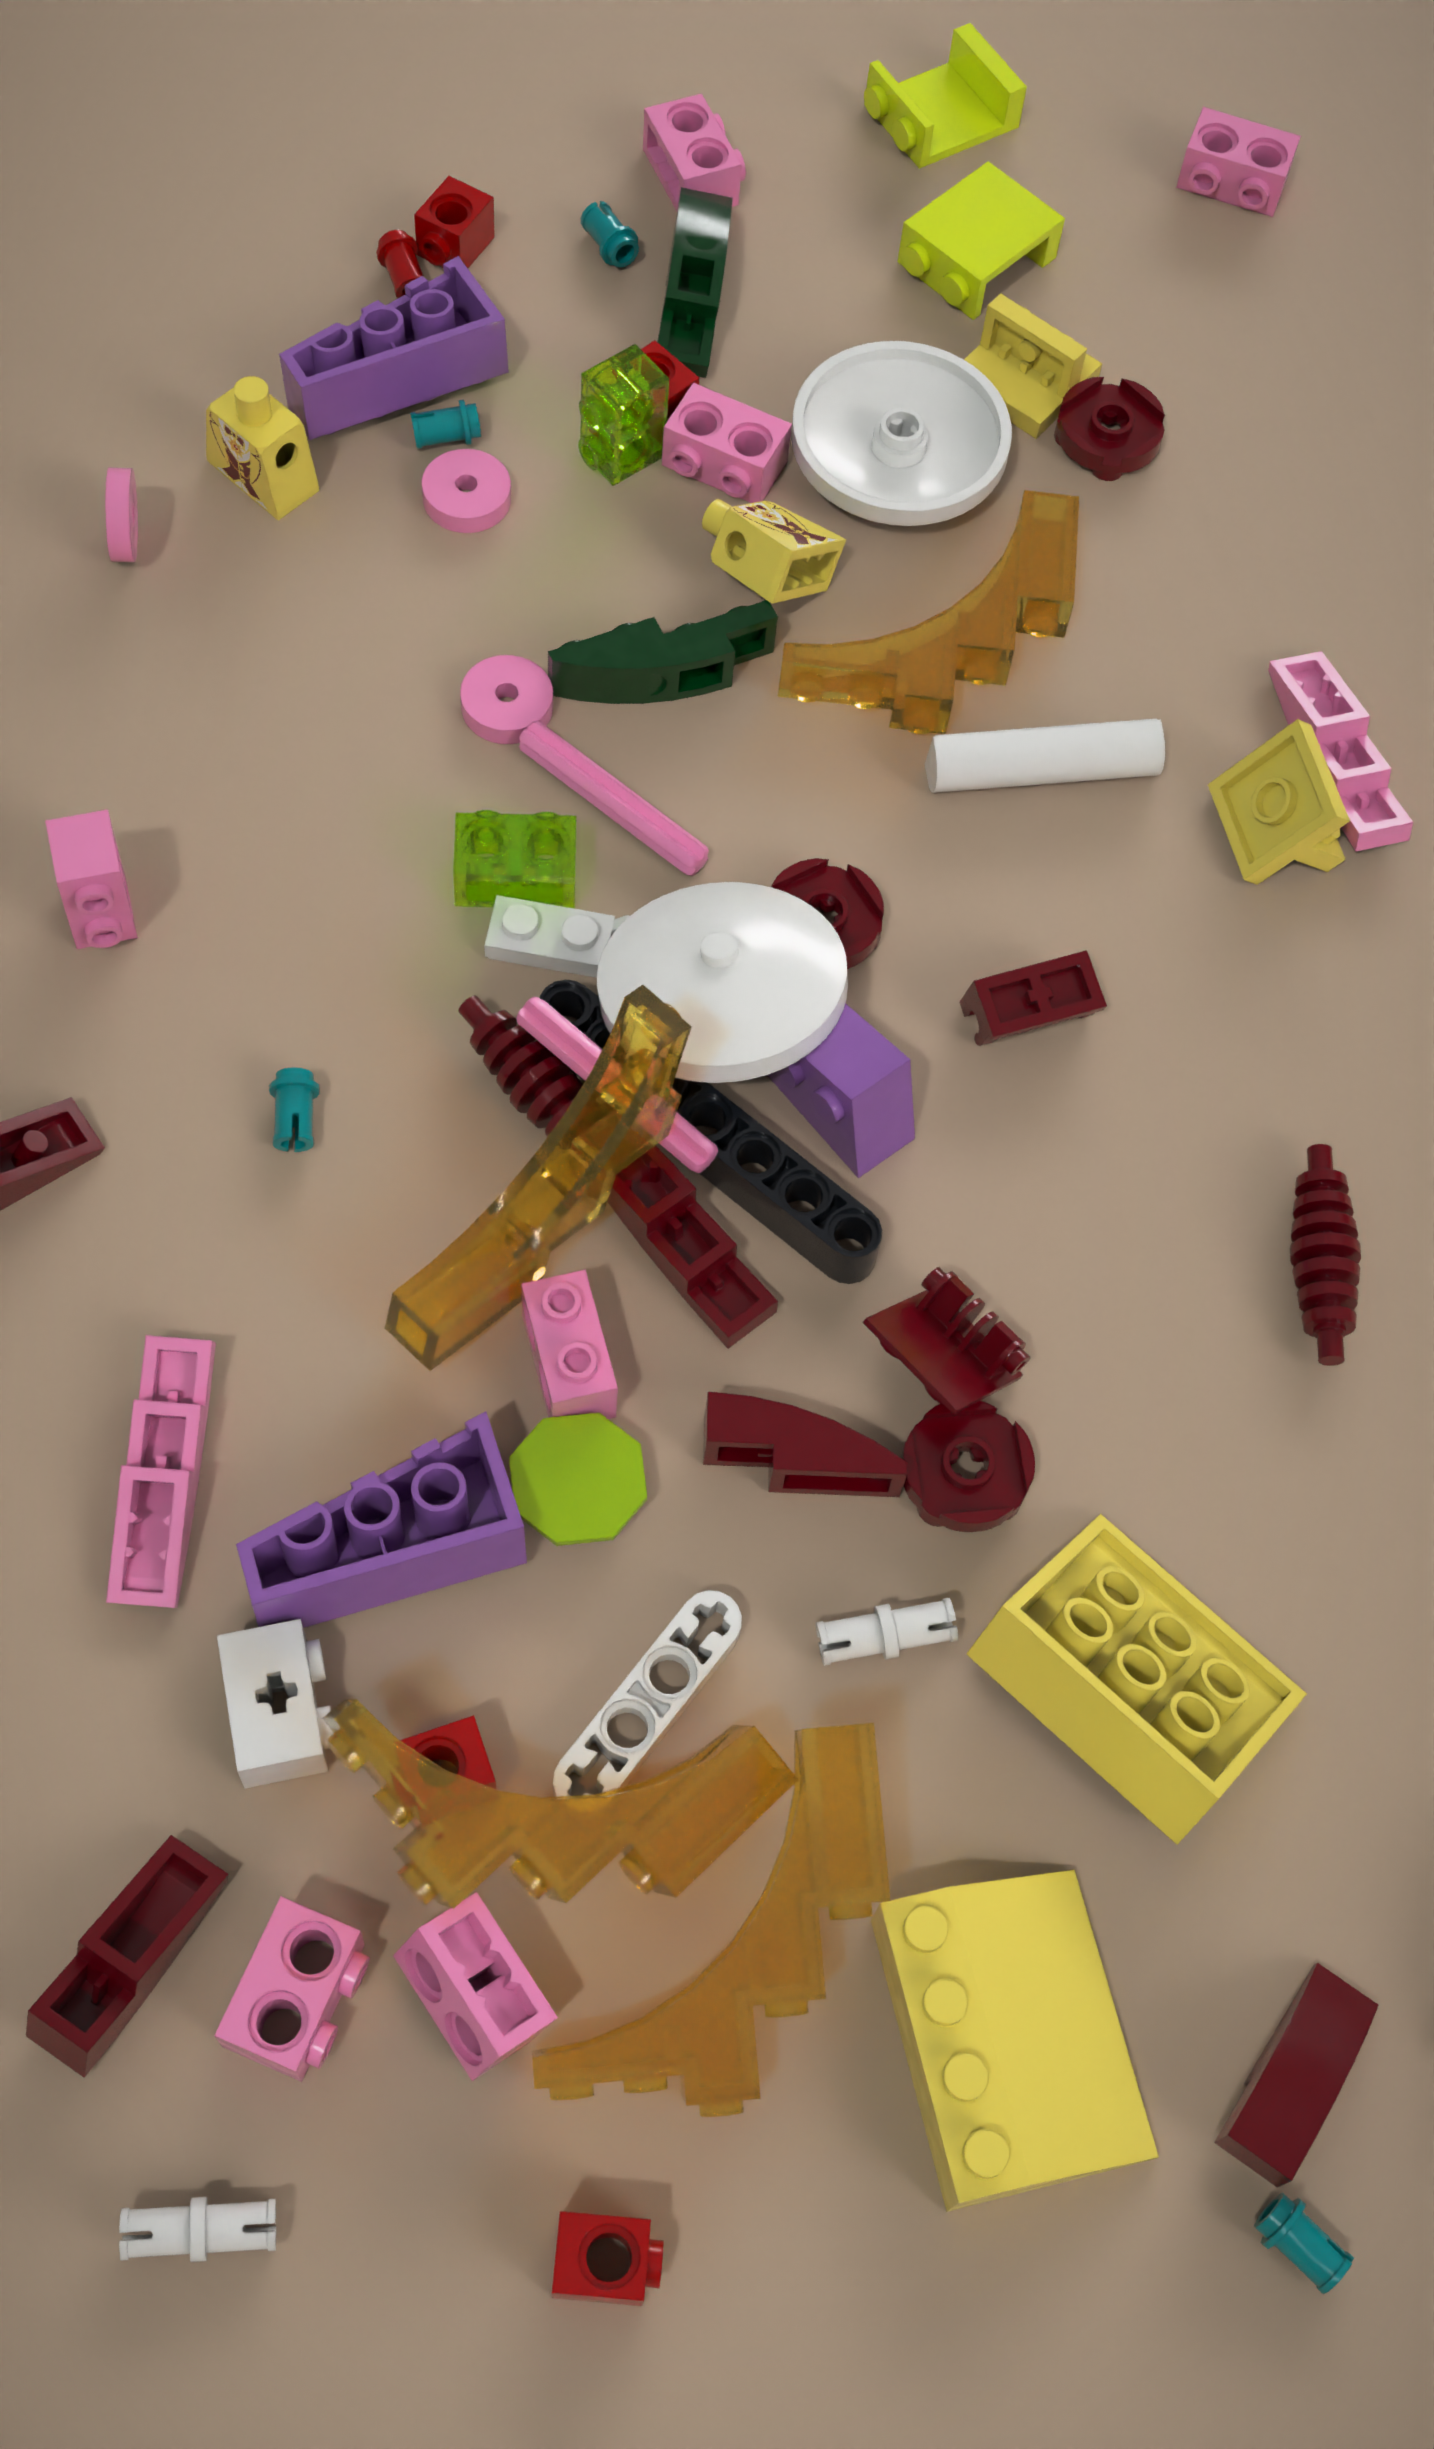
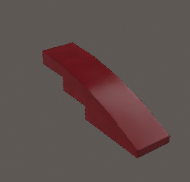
M613 1104L566 1136L567 1146L627 1229L684 1300L728 1349L777 1313L778 1300L736 1257L737 1244L696 1201L695 1186L648 1136Z

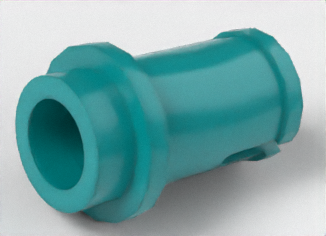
M600 201L599 207L596 202L587 206L580 218L581 225L598 244L599 253L603 261L616 267H625L631 264L639 252L636 232L629 226H623L612 212L608 203Z
M463 399L458 400L459 406L419 413L411 412L417 449L423 446L465 440L466 445L472 444L471 439L482 437L476 403L465 405Z
M296 1067L281 1069L276 1073V1080L269 1084L270 1095L275 1098V1127L272 1143L276 1149L288 1152L293 1127L295 1129L294 1152L307 1151L314 1146V1138L312 1136L313 1099L317 1098L320 1094V1087L314 1081V1074L307 1069Z
M1281 2193L1268 2204L1254 2224V2227L1263 2235L1261 2244L1267 2249L1275 2246L1316 2285V2288L1322 2294H1325L1334 2288L1351 2267L1354 2257L1349 2252H1345L1303 2212L1306 2204L1301 2199L1297 2198L1291 2201L1284 2193Z

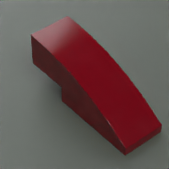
M718 1392L707 1393L704 1414L703 1465L769 1467L768 1492L900 1497L907 1477V1461L875 1440L833 1419L793 1405L747 1395Z
M170 1835L78 1941L77 1955L28 2010L26 2037L85 2078L176 1959L226 1884L229 1874L173 1835Z
M1316 1963L1244 2083L1246 2089L1214 2143L1274 2186L1279 2187L1291 2182L1338 2097L1379 2005L1328 1969Z

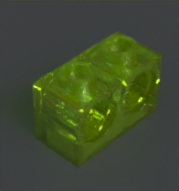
M636 344L581 373L579 452L586 465L592 470H598L612 486L662 459L664 426L667 423L669 378Z
M481 810L474 813L456 812L453 865L455 906L494 907L496 895L575 909L576 816L558 815L553 812H539L535 814H500L491 810ZM480 854H492L493 856H490V857H480V856H477V855H480ZM550 855L553 856V858L543 859L539 858L538 856Z

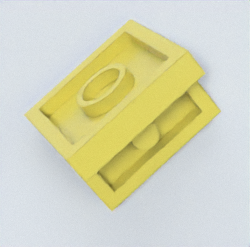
M1001 293L987 306L980 345L964 359L993 383L1006 404L1011 423L1035 439L1058 418L1063 397L1068 390L1083 380L1099 377L1102 367L1101 362L1086 353V347Z
M1299 719L1295 720L1207 784L1245 881L1258 885L1293 860L1325 872H1329L1346 860L1337 838L1340 837V828L1350 822V819L1311 724Z

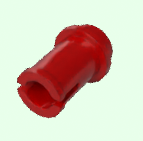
M391 230L385 233L379 239L376 251L379 263L388 270L397 298L405 295L406 284L420 276L424 277L416 257L418 245L415 239L403 230Z

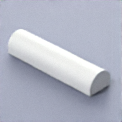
M1161 719L935 735L932 738L924 765L929 789L932 793L1157 776L1161 774L1164 767L1165 740Z

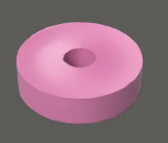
M457 449L446 452L436 457L423 473V505L425 511L435 523L450 531L475 533L487 530L498 524L506 516L510 508L511 480L509 473L497 458L486 452L475 449ZM462 490H472V491H470V492H463Z
M108 467L105 510L109 557L111 562H135L138 540V510L133 468Z
M499 655L484 659L467 672L461 684L460 698L463 719L476 735L487 741L498 744L520 743L519 737L521 733L532 722L538 721L547 726L553 712V688L551 681L540 666L526 658L514 655ZM504 697H510L515 700L510 702H504L499 699Z

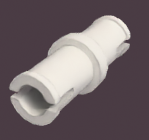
M950 1598L891 1610L889 1604L874 1606V1613L829 1622H816L817 1637L821 1641L818 1645L824 1666L831 1665L832 1662L881 1653L886 1660L899 1657V1650L945 1641H958L957 1626L952 1624L956 1617Z
M207 2197L191 2198L190 2206L131 2210L130 2208H121L119 2233L151 2231L152 2234L122 2236V2240L119 2241L120 2260L190 2254V2262L207 2261V2253L264 2249L276 2251V2226L246 2228L244 2226L275 2223L276 2199H268V2201L208 2205Z

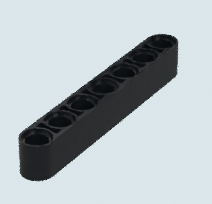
M565 979L555 981L545 987L540 995V999L546 1001L562 1016L576 1018L577 1020L571 1023L606 1053L616 1052L623 1055L624 1057L616 1059V1061L650 1090L659 1088L670 1092L669 1096L660 1098L694 1127L702 1125L711 1126L718 1130L716 1134L705 1135L717 1145L718 1153L711 1164L703 1172L699 1173L829 1278L838 1283L853 1284L861 1282L870 1275L875 1266L882 1239L880 1221L872 1211L709 1083L671 1077L657 1072L631 1057L618 1045L608 1031L601 1014L598 995L585 985L577 981ZM571 1069V1071H572L575 1075H577L580 1079H582L578 1074H576V1073ZM757 1163L763 1166L766 1171L750 1173L742 1169L741 1165ZM797 1200L806 1201L815 1209L809 1212H800L791 1208L788 1203ZM853 1239L859 1242L864 1249L848 1251L840 1247L837 1241Z

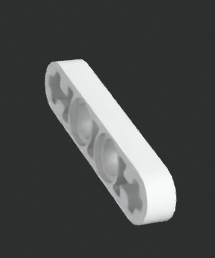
M706 1590L690 1598L559 1761L554 1771L553 1795L556 1804L566 1815L575 1819L589 1820L605 1812L733 1650L740 1635L742 1615L738 1605L730 1596L720 1591ZM716 1611L724 1616L722 1630L726 1634L722 1636L714 1631L708 1634L698 1650L697 1656L707 1659L704 1664H701L692 1651L687 1648L698 1632L699 1620L696 1615L699 1613L703 1617L709 1618ZM675 1638H680L684 1646L673 1641ZM673 1660L682 1664L689 1676L687 1686L674 1694H664L658 1691L652 1685L649 1677L652 1668L657 1663ZM633 1713L639 1716L645 1722L647 1728V1735L644 1741L632 1748H623L614 1744L609 1738L607 1726L616 1715ZM592 1743H596L607 1759L624 1767L621 1771L616 1772L608 1761L597 1777L596 1788L601 1794L595 1798L593 1795L585 1793L576 1800L570 1796L572 1781L568 1775L574 1772L583 1777L591 1770L597 1762L598 1752L588 1748Z

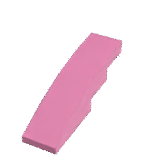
M1323 652L1270 661L1268 671L1288 725L1299 719L1311 724L1350 819V822L1341 827L1354 850L1361 851L1409 841L1413 821L1388 788L1391 767L1367 736L1370 715Z
M145 1336L139 1400H133L127 1464L121 1465L106 1603L177 1608L208 1417L216 1343L212 1340Z

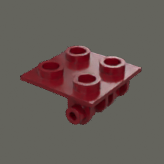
M940 1267L931 1271L923 1280L921 1286L925 1291L871 1315L862 1322L879 1339L883 1349L891 1356L899 1359L924 1384L927 1393L935 1401L944 1405L953 1415L1021 1379L1023 1374L1020 1370L1030 1360V1356L1023 1350L1026 1343L1003 1321L996 1323L999 1316L994 1311L986 1314L975 1325L972 1324L984 1308L985 1302L981 1298H977L966 1306L974 1293L953 1271L946 1274Z

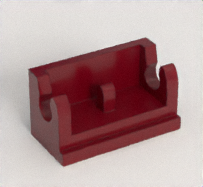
M1087 950L974 980L959 1002L964 1017L976 1015L979 1032L975 1034L974 1040L978 1046L992 1043L996 1039L1069 1019L1091 1016L1095 1012L1102 1011L1107 1007Z

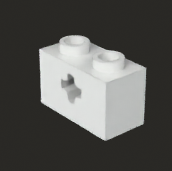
M301 1619L217 1635L237 1772L244 1789L328 1772L325 1750L338 1747L331 1705L317 1707L314 1682L326 1680L320 1640H306ZM286 1691L288 1697L286 1700L287 1712L274 1714L271 1708L274 1701L273 1693Z

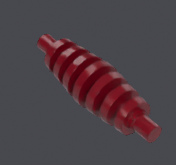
M476 995L466 999L459 1007L458 1012L474 1029L470 1038V1044L478 1055H484L483 1063L492 1075H497L496 1082L503 1093L510 1095V1103L518 1112L527 1113V1119L539 1129L546 1128L545 1135L554 1143L561 1144L565 1142L563 1150L573 1159L577 1160L566 1144V1136L596 1116L598 1106L589 1094H583L584 1086L575 1074H570L571 1068L558 1057L553 1056V1053L538 1040L535 1041V1038L520 1025L517 1026L516 1018L508 1011L501 1010L492 1013Z
M1315 1144L1307 1148L1308 1171L1296 1178L1295 1195L1297 1198L1293 1206V1218L1295 1220L1291 1228V1240L1293 1243L1290 1245V1262L1294 1266L1292 1270L1294 1283L1299 1289L1297 1292L1299 1308L1304 1312L1301 1316L1303 1330L1306 1334L1317 1338L1318 1362L1322 1365L1334 1366L1345 1361L1343 1337L1351 1334L1356 1329L1357 1314L1354 1309L1358 1305L1359 1292L1356 1286L1360 1280V1266L1358 1263L1361 1260V1245L1357 1240L1358 1230L1356 1221L1352 1217L1354 1213L1352 1201L1347 1195L1349 1192L1347 1177L1344 1173L1333 1170L1332 1147L1326 1144Z

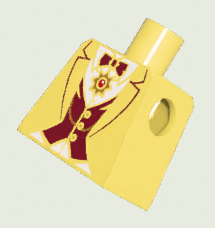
M256 376L241 378L232 389L210 403L206 409L207 461L279 521L319 492V484L304 425L299 417L269 394L268 385L263 379Z
M716 499L708 506L702 519V528L716 536L710 554L712 563L772 604L827 591L846 542L845 538L769 501L731 506L721 499Z

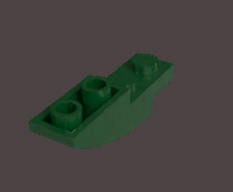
M681 187L657 342L698 377L706 378L722 290L733 198Z
M765 600L750 606L735 607L725 614L698 623L683 624L674 631L663 634L655 617L636 623L621 624L612 631L588 639L569 641L557 649L548 651V677L552 684L553 696L594 703L644 704L695 697L732 687L734 665L774 652L778 616L771 603Z

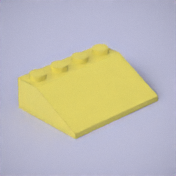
M1102 1514L1096 1517L1000 1608L966 1654L1176 1845L1219 1800L1307 1695L1305 1691Z
M1075 1870L950 1886L879 1904L871 1918V1923L946 2212L1154 2160L1159 2157Z

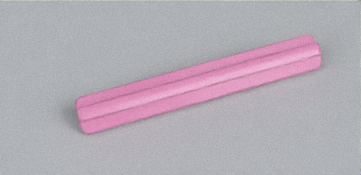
M534 721L527 729L523 730L519 737V748L523 753L684 874L693 876L706 864L709 849L705 844L543 723Z
M534 996L521 1008L516 1020L523 1029L688 1169L701 1173L715 1159L718 1153L717 1145L546 1001Z

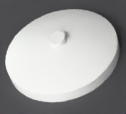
M880 341L858 345L846 349L821 363L808 376L799 390L795 400L791 429L792 448L796 461L804 476L821 495L839 508L858 517L878 523L900 526H918L946 521L964 514L981 503L994 490L1004 473L1012 439L1011 420L1006 404L993 383L982 372L950 352L933 346L906 341Z
M742 882L708 883L679 889L663 895L629 916L616 929L603 949L597 970V990L601 1014L608 1031L618 1045L641 1064L665 1075L688 1081L706 1083L737 1082L758 1078L782 1070L811 1053L827 1038L838 1023L847 999V961L843 944L831 923L819 911L800 898L787 892L758 884Z

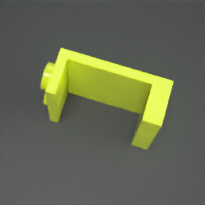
M968 23L953 30L949 61L934 69L898 83L879 60L871 62L869 64L867 87L864 91V105L871 117L877 119L893 137L896 146L901 151H904L920 169L1019 128L1027 86L975 27Z
M987 161L903 222L897 262L911 275L916 276L940 294L949 304L957 307L974 320L981 314L986 284L1024 255L1042 268L1056 258L1065 218Z

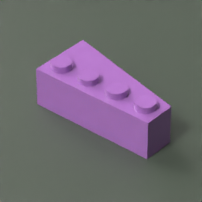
M459 256L444 263V273L428 282L426 278L420 276L406 284L405 295L391 303L384 305L377 300L362 308L360 319L351 325L345 326L335 323L279 354L288 408L303 423L309 440L335 433L338 430L379 418L388 413L509 373L505 319Z
M846 1003L838 1023L817 1048L796 1063L767 1075L858 1178L915 1139L911 1060Z
M485 1411L466 1421L464 1430L438 1443L436 1438L417 1447L411 1451L412 1458L377 1476L375 1471H372L351 1482V1490L324 1505L316 1501L237 1543L236 1546L258 1627L301 1619L303 1628L526 1564L524 1525L487 1412Z

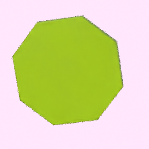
M601 1413L543 1418L509 1456L512 1491L521 1519L556 1546L614 1540L647 1501L641 1443Z

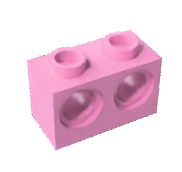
M698 94L644 108L643 151L676 211L678 209L681 187L733 198L732 207L739 205L740 182L744 181L746 176L744 159L737 148H732L725 135V128L720 115L712 113L703 95Z
M1203 107L1187 146L1176 188L1273 217L1301 136Z
M693 383L664 426L662 466L672 469L682 476L691 477L722 490L729 496L740 498L750 503L761 502L765 499L788 462L792 423Z
M108 809L46 820L56 882L76 948H107L118 944L120 941L138 938L126 877Z
M586 1269L522 1283V1317L548 1417L601 1413L607 1419L616 1418L618 1387Z
M477 1892L419 1927L393 1955L472 2081L530 2043L558 2018Z
M280 1896L214 2035L220 2045L225 2049L300 2082L303 2081L310 2065L320 2069L337 2035L338 2026L330 2023L342 1995L351 1999L354 1997L369 1964L370 1957L361 1953L365 1945L361 1931ZM311 1941L328 1943L334 1948V1955L331 1963L325 1970L309 1975L301 1973L295 1968V1957L302 1946ZM281 2009H290L301 2015V2027L293 2040L283 2045H272L263 2040V2025L272 2013Z

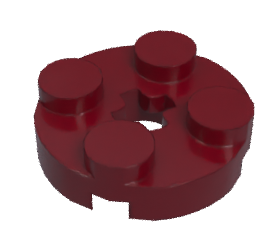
M1092 377L1074 385L1063 397L1054 438L1071 459L1081 466L1091 469L1095 477L1104 481H1115L1122 476V473L1139 470L1156 457L1165 431L1163 426L1165 414L1163 406L1157 397L1139 383L1122 378L1120 386L1102 384L1104 377ZM1101 422L1108 425L1117 422L1120 424V429H1108L1102 426Z
M807 859L787 867L776 877L771 887L798 897L814 908L820 907L825 913L834 910L838 915L834 917L831 925L843 944L847 969L864 961L879 944L884 915L883 898L872 879L860 869L849 864L847 865V871L839 867L828 866L829 859Z
M979 1401L955 1415L944 1405L939 1404L924 1415L923 1420L911 1430L901 1458L907 1461V1477L904 1483L905 1491L909 1499L916 1505L918 1514L924 1522L932 1526H944L959 1532H979L999 1526L1017 1514L1034 1479L1035 1456L1030 1439L1016 1421L1012 1425L1005 1417L996 1413L997 1407L984 1401ZM959 1452H969L971 1460L973 1462H983L985 1470L978 1471L975 1479H965L960 1473H955L951 1465L957 1462Z

